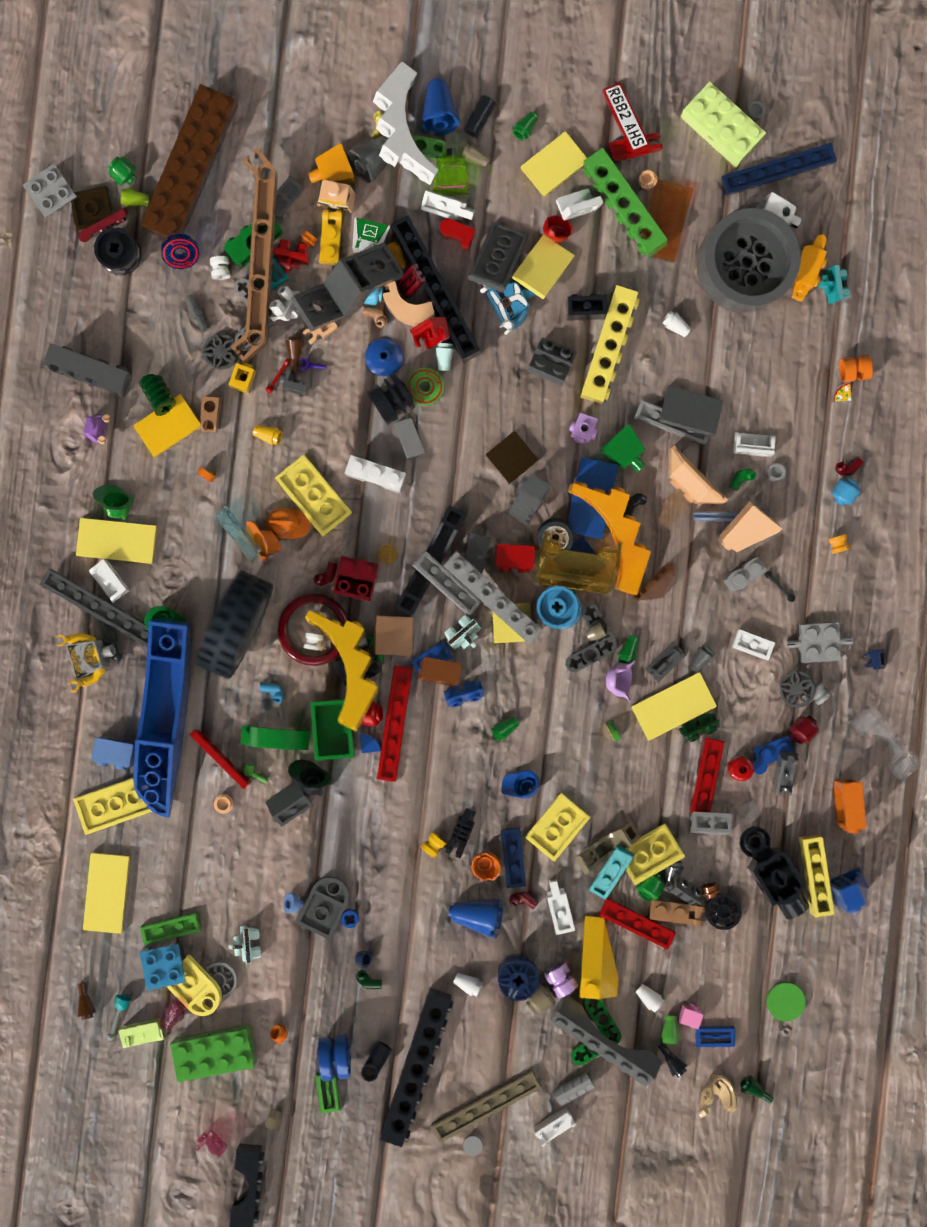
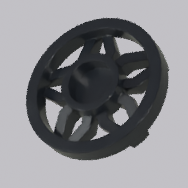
M719 893L716 897L709 899L705 908V914L713 927L720 930H728L739 923L742 916V908L734 896L727 893ZM722 897L720 899V904L714 901L715 899ZM725 897L727 898L726 904L723 903ZM730 898L735 901L737 906L730 905ZM711 904L717 905L716 909L713 908ZM709 908L716 912L712 914L711 918L709 916ZM732 908H736V909H738V910L732 912L731 909H732ZM738 914L736 920L733 922L731 915ZM718 916V919L712 922L714 917ZM728 918L730 921V925L725 921ZM722 920L726 926H719L716 923Z

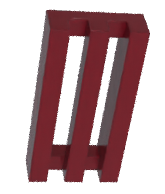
M418 264L412 265L405 272V275L396 282L405 299L410 298L426 281L424 277H420L422 275L421 270L417 271ZM413 274L414 276L403 287L402 284H404L407 281V279Z

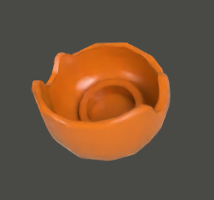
M485 851L474 856L471 869L473 874L482 881H494L500 875L501 864L499 858L494 853Z

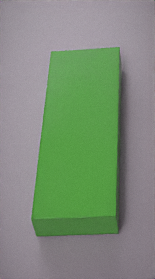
M197 912L142 925L140 930L145 946L200 932L201 926Z

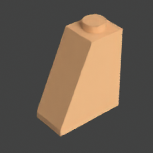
M749 501L720 534V538L723 541L721 544L729 551L733 549L739 552L780 532L782 528L776 521Z

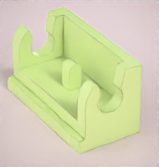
M161 1018L124 1025L119 1029L123 1048L165 1039Z

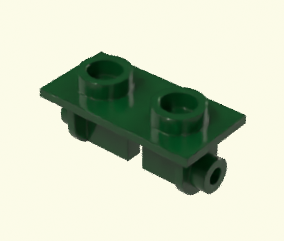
M707 713L698 717L697 720L700 724L698 726L694 720L681 725L682 727L679 728V731L684 737V742H695L706 733L709 735L716 732L717 728L720 727L714 713Z

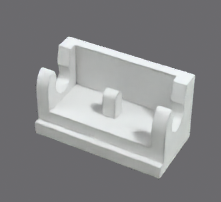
M734 433L733 454L771 457L775 454V436Z
M102 559L89 570L112 603L130 591L108 560Z
M565 1106L534 1126V1134L537 1138L539 1137L542 1146H545L547 1142L569 1128L575 1127L577 1123Z

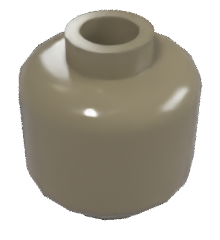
M539 984L536 992L528 998L529 1001L526 1004L532 1012L536 1010L542 1014L554 1005V998L556 996L547 984L545 986Z

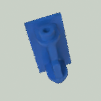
M475 680L465 683L464 691H461L460 685L447 688L444 691L448 707H457L464 702H475L485 697L481 681L477 682Z

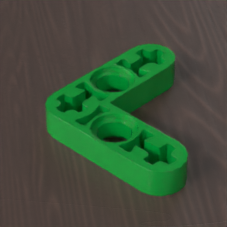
M584 998L585 1007L600 1033L608 1038L610 1036L608 1030L605 1029L603 1031L602 1029L610 1026L612 1032H617V1034L615 1035L616 1039L609 1038V1040L618 1044L621 1041V1032L602 999H597L596 1005L599 1010L595 1012L593 1005H588L590 998ZM600 1014H606L608 1020L606 1023L601 1024L597 1021V1017ZM582 1042L571 1050L572 1061L577 1065H583L599 1056V1054L588 1048L591 1053L590 1055H588V1052H585L583 1059L575 1058L577 1051L580 1053L586 1051L584 1047L586 1045Z

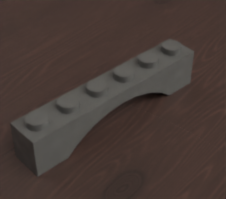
M568 995L558 1002L550 1018V1021L558 1028L563 1029L574 1039L588 1046L590 1050L604 1057L606 1061L620 1068L622 1072L636 1079L638 1083L647 1086L656 1079L662 1063L661 1059L648 1050L628 1049L609 1040L592 1024L583 1006Z

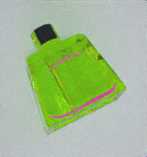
M445 149V158L437 159L436 168L439 171L433 182V191L443 195L469 194L465 160L463 158H456V149Z

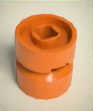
M859 355L856 359L852 356L841 358L839 361V373L842 382H853L856 378L859 381L870 380L873 374L870 355Z

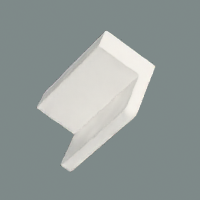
M589 189L556 199L564 221L596 211L603 204L601 196L593 198Z

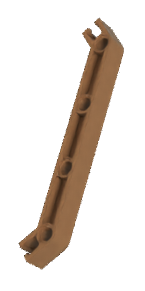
M257 147L253 150L255 153L254 157L256 159L260 157L263 164L256 169L251 165V158L248 155L243 159L245 165L256 176L246 333L231 346L239 354V349L246 343L251 345L252 348L244 356L242 354L239 355L245 363L257 355L267 345L278 184V174L275 168ZM269 170L272 172L269 178L262 177L265 171ZM261 226H268V230L266 233H259V228ZM264 280L263 288L256 289V282ZM254 335L261 336V341L258 344L252 343Z

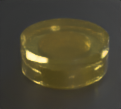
M384 545L379 550V559L385 564H392L396 561L398 552L394 546Z

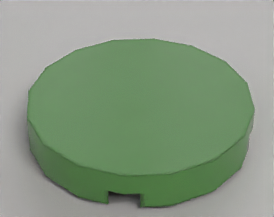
M783 981L776 983L767 993V1008L780 1021L795 1020L805 1009L806 1000L804 993L791 982Z

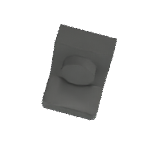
M287 369L286 374L283 373L281 377L284 391L307 396L308 387L304 385L305 382L296 379L292 382L293 372Z

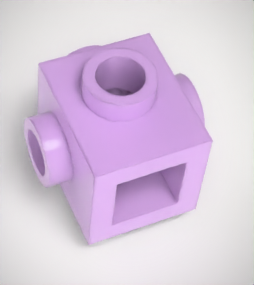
M579 413L577 421L573 420L569 429L572 432L571 437L574 438V441L585 444V442L589 443L591 439L594 440L598 431L595 428L598 419Z

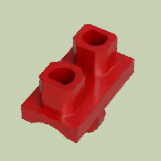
M281 239L278 247H274L273 254H275V258L283 259L280 260V265L285 266V271L290 273L292 268L299 269V264L297 263L309 265L308 245L298 243L296 252L290 251L291 242Z

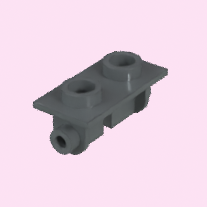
M672 642L645 669L659 683L686 655Z
M674 872V879L666 883L667 890L676 896L679 894V898L689 905H694L696 902L702 905L701 889Z

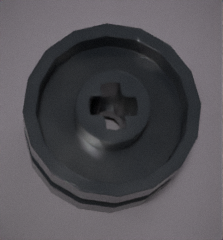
M119 227L108 228L102 231L96 238L94 254L99 263L108 272L117 276L128 275L139 266L141 249L137 241L126 230Z

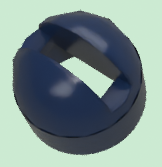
M359 951L355 955L356 964L361 967H368L370 965L372 956L369 952Z

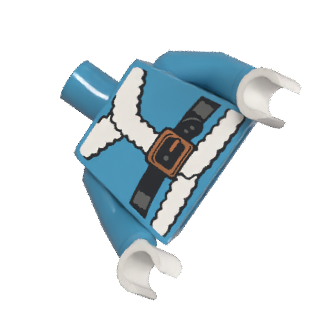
M509 281L504 293L484 286L480 292L484 293L490 290L487 292V297L501 322L499 327L506 328L507 331L504 334L508 335L511 330L521 326L528 315L527 310L529 309L527 300L535 296V293L527 288L521 290L517 282L512 283L511 281Z

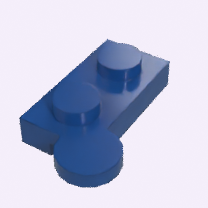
M789 735L752 748L753 754L756 757V760L753 761L754 773L759 775L765 773L767 764L777 761L779 751L795 753Z

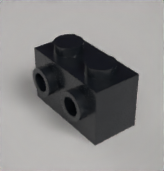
M594 293L590 294V296H582L581 294L568 296L566 301L567 321L605 319L607 316L606 295Z

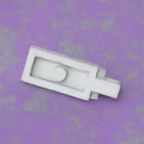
M425 190L421 210L455 221H462L463 217L472 220L475 210L466 207L467 203L431 190Z
M556 879L549 880L551 891L547 892V899L556 935L575 931L564 888L559 889Z

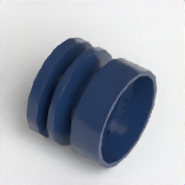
M511 954L505 957L499 965L498 985L501 992L507 998L514 1001H524L530 998L538 988L539 975L535 963L526 955ZM520 975L522 980L516 983L515 979Z

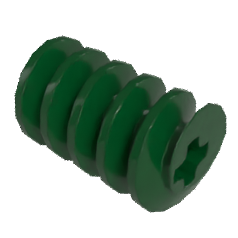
M147 374L141 378L139 386L142 388L157 416L165 415L175 407L176 400L173 398L170 389L165 381H163L164 379L161 375Z

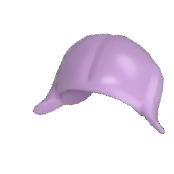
M635 660L629 664H615L606 675L608 690L616 696L627 698L629 702H631V698L628 692L632 679L630 667L634 664Z

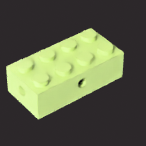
M711 82L684 108L681 118L736 168L755 149L766 134L762 128Z

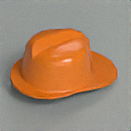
M280 508L268 514L265 527L266 530H271L278 539H299L310 531L311 522L300 509Z
M247 521L246 533L257 550L261 560L267 563L270 556L281 551L280 542L271 530H260L254 522Z

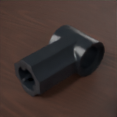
M378 1041L364 1063L361 1075L365 1081L372 1082L377 1079L379 1072L392 1051V1048L387 1044ZM367 1067H373L376 1073L374 1075H368L365 1069Z

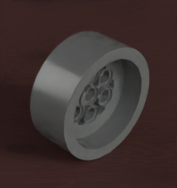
M745 208L734 211L725 216L709 231L699 247L696 261L699 282L708 297L727 310L741 313L760 310L783 296L795 282L801 263L800 246L792 228L777 214L760 208ZM738 240L744 243V248H740L737 245ZM755 246L762 248V254L756 251ZM724 254H728L731 257V262H727L724 259ZM742 259H746L749 262V267H745L742 264ZM761 264L767 267V272L761 270ZM729 272L735 274V281L729 278ZM748 277L753 279V286L747 283Z

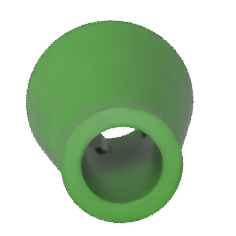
M666 1015L661 1035L663 1043L678 1044V1040H680L678 1016Z

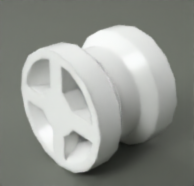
M306 633L307 641L304 644V648L323 651L322 641L325 636Z

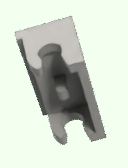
M693 812L690 820H692L690 833L729 835L732 833V814Z

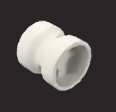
M214 256L210 258V265L213 267L211 272L212 279L223 280L231 277L230 270L228 269L229 257Z

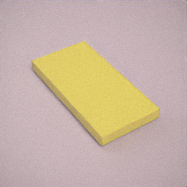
M305 454L275 477L276 481L322 537L352 514V511Z
M80 518L76 556L153 564L157 526Z
M700 672L631 706L648 741L717 707Z
M133 778L73 798L85 835L152 812L147 808L141 798L139 799L135 791Z
M96 852L90 854L83 930L119 934L123 932L130 856Z

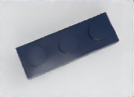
M520 828L501 830L507 888L526 886Z

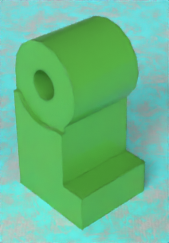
M412 135L416 146L426 159L444 160L446 148L444 141Z

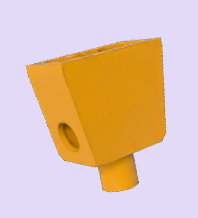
M342 143L316 157L315 162L318 169L308 172L311 183L320 180L348 185L356 183Z

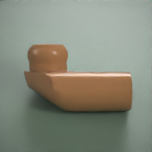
M364 306L363 315L373 317L378 328H383L387 325V318L381 309Z

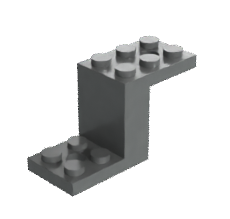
M384 242L340 259L323 284L293 295L291 301L310 331H314L355 314L374 289L401 279L405 273ZM375 263L380 264L382 269L377 268ZM313 304L320 306L321 311L316 310Z

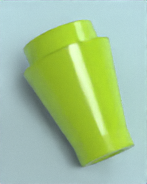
M127 187V189H122L121 204L125 205V207L148 206L149 195Z

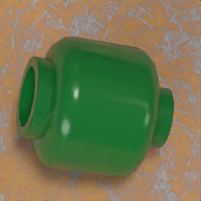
M117 156L108 166L109 176L119 185H125L126 183L130 185L137 178L135 175L136 166L124 156L120 158Z
M656 873L640 882L636 887L639 892L638 895L649 902L658 900L665 887V883L661 880L662 876Z

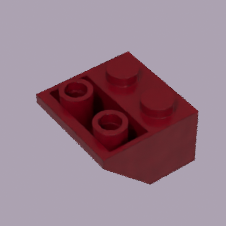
M341 556L333 593L371 602L380 564Z

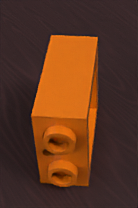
M855 779L833 780L837 826L844 829V831H848V833H860L861 829H866L863 782Z

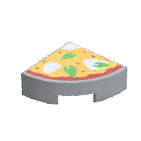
M850 382L840 385L834 391L831 403L851 401Z

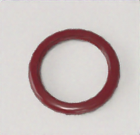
M322 594L302 595L290 602L281 613L278 621V638L283 650L296 662L309 666L324 665L340 655L339 651L334 646L328 653L321 656H307L298 652L291 645L287 634V626L291 615L305 604L317 603L330 608L343 627L349 619L340 604L332 598Z

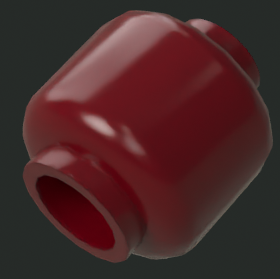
M809 715L807 717L799 716L790 727L791 738L801 745L804 743L809 744L819 732V728L816 725L817 721Z

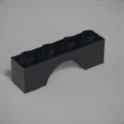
M239 1143L236 1149L235 1170L242 1173L246 1178L248 1193L242 1199L234 1201L231 1207L229 1227H254L255 1223L259 1222L260 1211H256L257 1204H260L261 1191H258L259 1184H262L263 1172H260V1165L264 1164L265 1152H262V1145Z

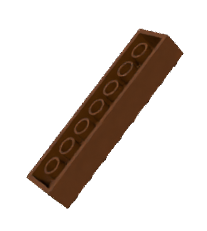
M199 85L141 222V226L145 231L168 241L183 238L238 107L235 98L205 85Z

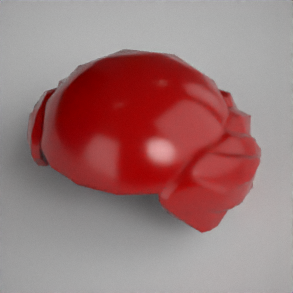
M553 215L546 218L543 232L550 240L563 242L573 233V226L570 224L569 219L564 221L562 215Z

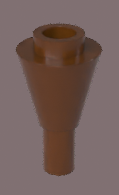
M289 336V340H285L289 359H291L290 370L298 372V360L304 341H300V337Z
M77 984L80 996L77 1017L81 1016L82 1020L93 1018V1013L97 1012L89 995H87L86 984Z

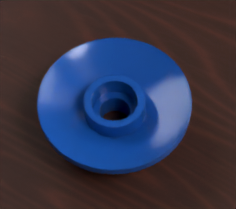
M381 338L369 345L365 359L368 368L374 374L390 376L401 368L403 352L399 344L394 340ZM382 353H387L386 359L380 357Z

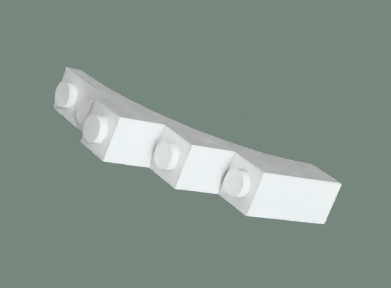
M401 62L377 90L373 100L380 109L385 111L380 117L376 129L383 136L388 137L379 156L394 167L398 162L401 163L404 168L410 170L420 180L430 185L439 170L418 149L411 137L406 122V95L414 83L417 72Z

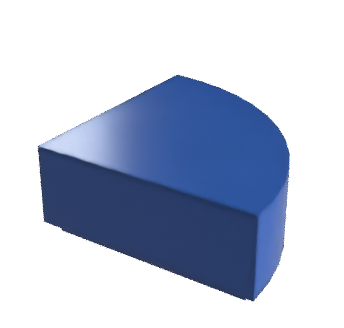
M360 734L362 753L381 751L376 739L367 734Z

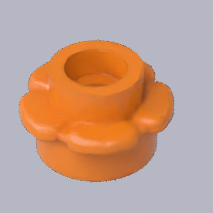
M306 230L303 234H300L302 237L300 241L308 245L309 248L311 245L316 246L317 239Z
M275 1025L271 1029L270 1038L277 1044H281L287 1039L288 1031L285 1025Z

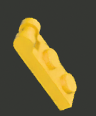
M323 209L320 264L337 265L339 262L343 212L340 210L329 212V210ZM329 219L336 220L335 225H330Z

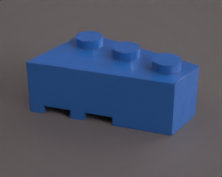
M860 867L829 880L832 900L835 905L851 914L861 911V907L866 906L869 888Z

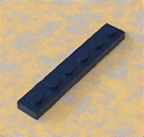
M828 143L723 175L721 180L726 196L834 164L837 159L832 143Z

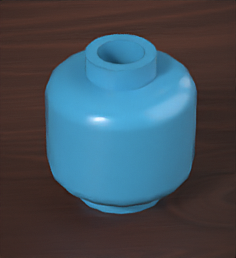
M848 477L839 479L831 492L835 497L834 502L843 507L845 504L852 505L861 492V489L858 487L860 484Z

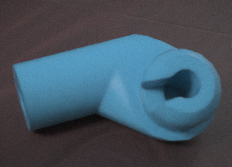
M260 683V692H270L275 703L283 702L285 693L278 684Z

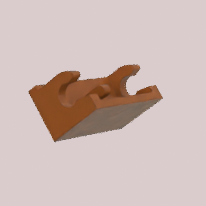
M424 657L420 663L417 680L453 687L459 685L462 664Z

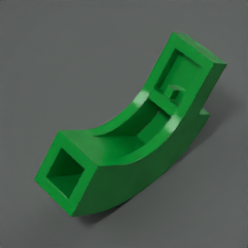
M242 725L241 744L284 750L309 749L310 731Z

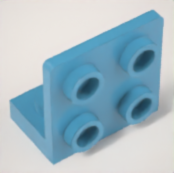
M178 944L155 949L146 947L139 952L147 991L181 984L186 981Z

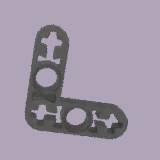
M592 603L583 606L582 617L588 629L600 622L604 626L607 636L595 640V643L570 655L565 661V666L571 672H578L612 654L617 648L616 641L598 607ZM587 607L590 609L594 608L593 616L595 618L599 616L600 620L594 621L591 625L589 623L592 620L591 616L585 615ZM604 641L612 642L611 650H602L603 655L600 656L599 650L595 646L599 644V648L605 645ZM593 649L596 652L594 660L586 658L587 650ZM582 653V657L587 664L583 665L582 661L577 664L578 668L576 669L569 667L570 659L578 660L580 659L578 655Z

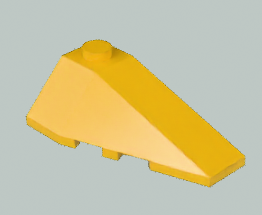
M585 916L579 996L580 998L591 999L617 997L619 977L605 919L603 917Z

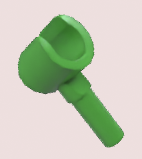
M246 763L243 769L244 774L257 778L266 784L268 779L255 773L254 765Z

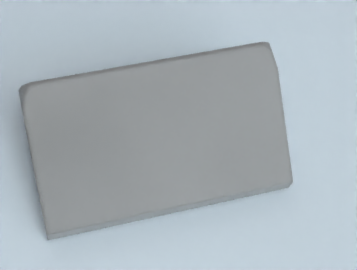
M412 418L393 423L407 460L425 454Z

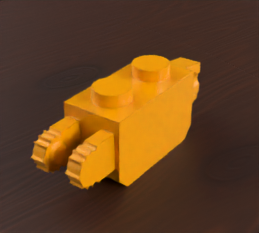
M824 234L817 235L811 245L805 246L800 251L801 263L798 275L793 283L792 299L802 302L808 291L813 286L817 287L821 277L818 276L819 271L824 269L827 258H825L827 251L824 250L827 237Z

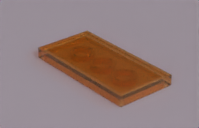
M658 179L652 193L648 212L668 239L667 246L651 256L652 258L671 263L675 262L693 188ZM642 232L641 237L648 238L651 235L648 232Z

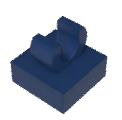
M884 649L871 650V653L864 654V657L872 659L870 664H864L865 667H873V670L886 668Z

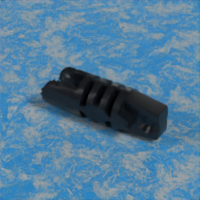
M466 808L463 816H459L445 850L446 853H452L456 842H460L455 857L459 859L462 857L475 824L473 819L476 811Z

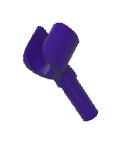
M306 358L299 359L302 362H307L305 367L299 366L303 371H308L310 368L326 370V365L310 363Z

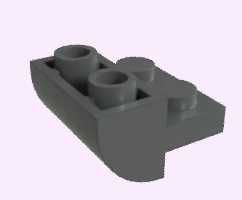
M542 337L527 371L562 386L577 352Z

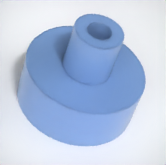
M288 893L284 898L283 907L287 913H296L304 905L298 894Z

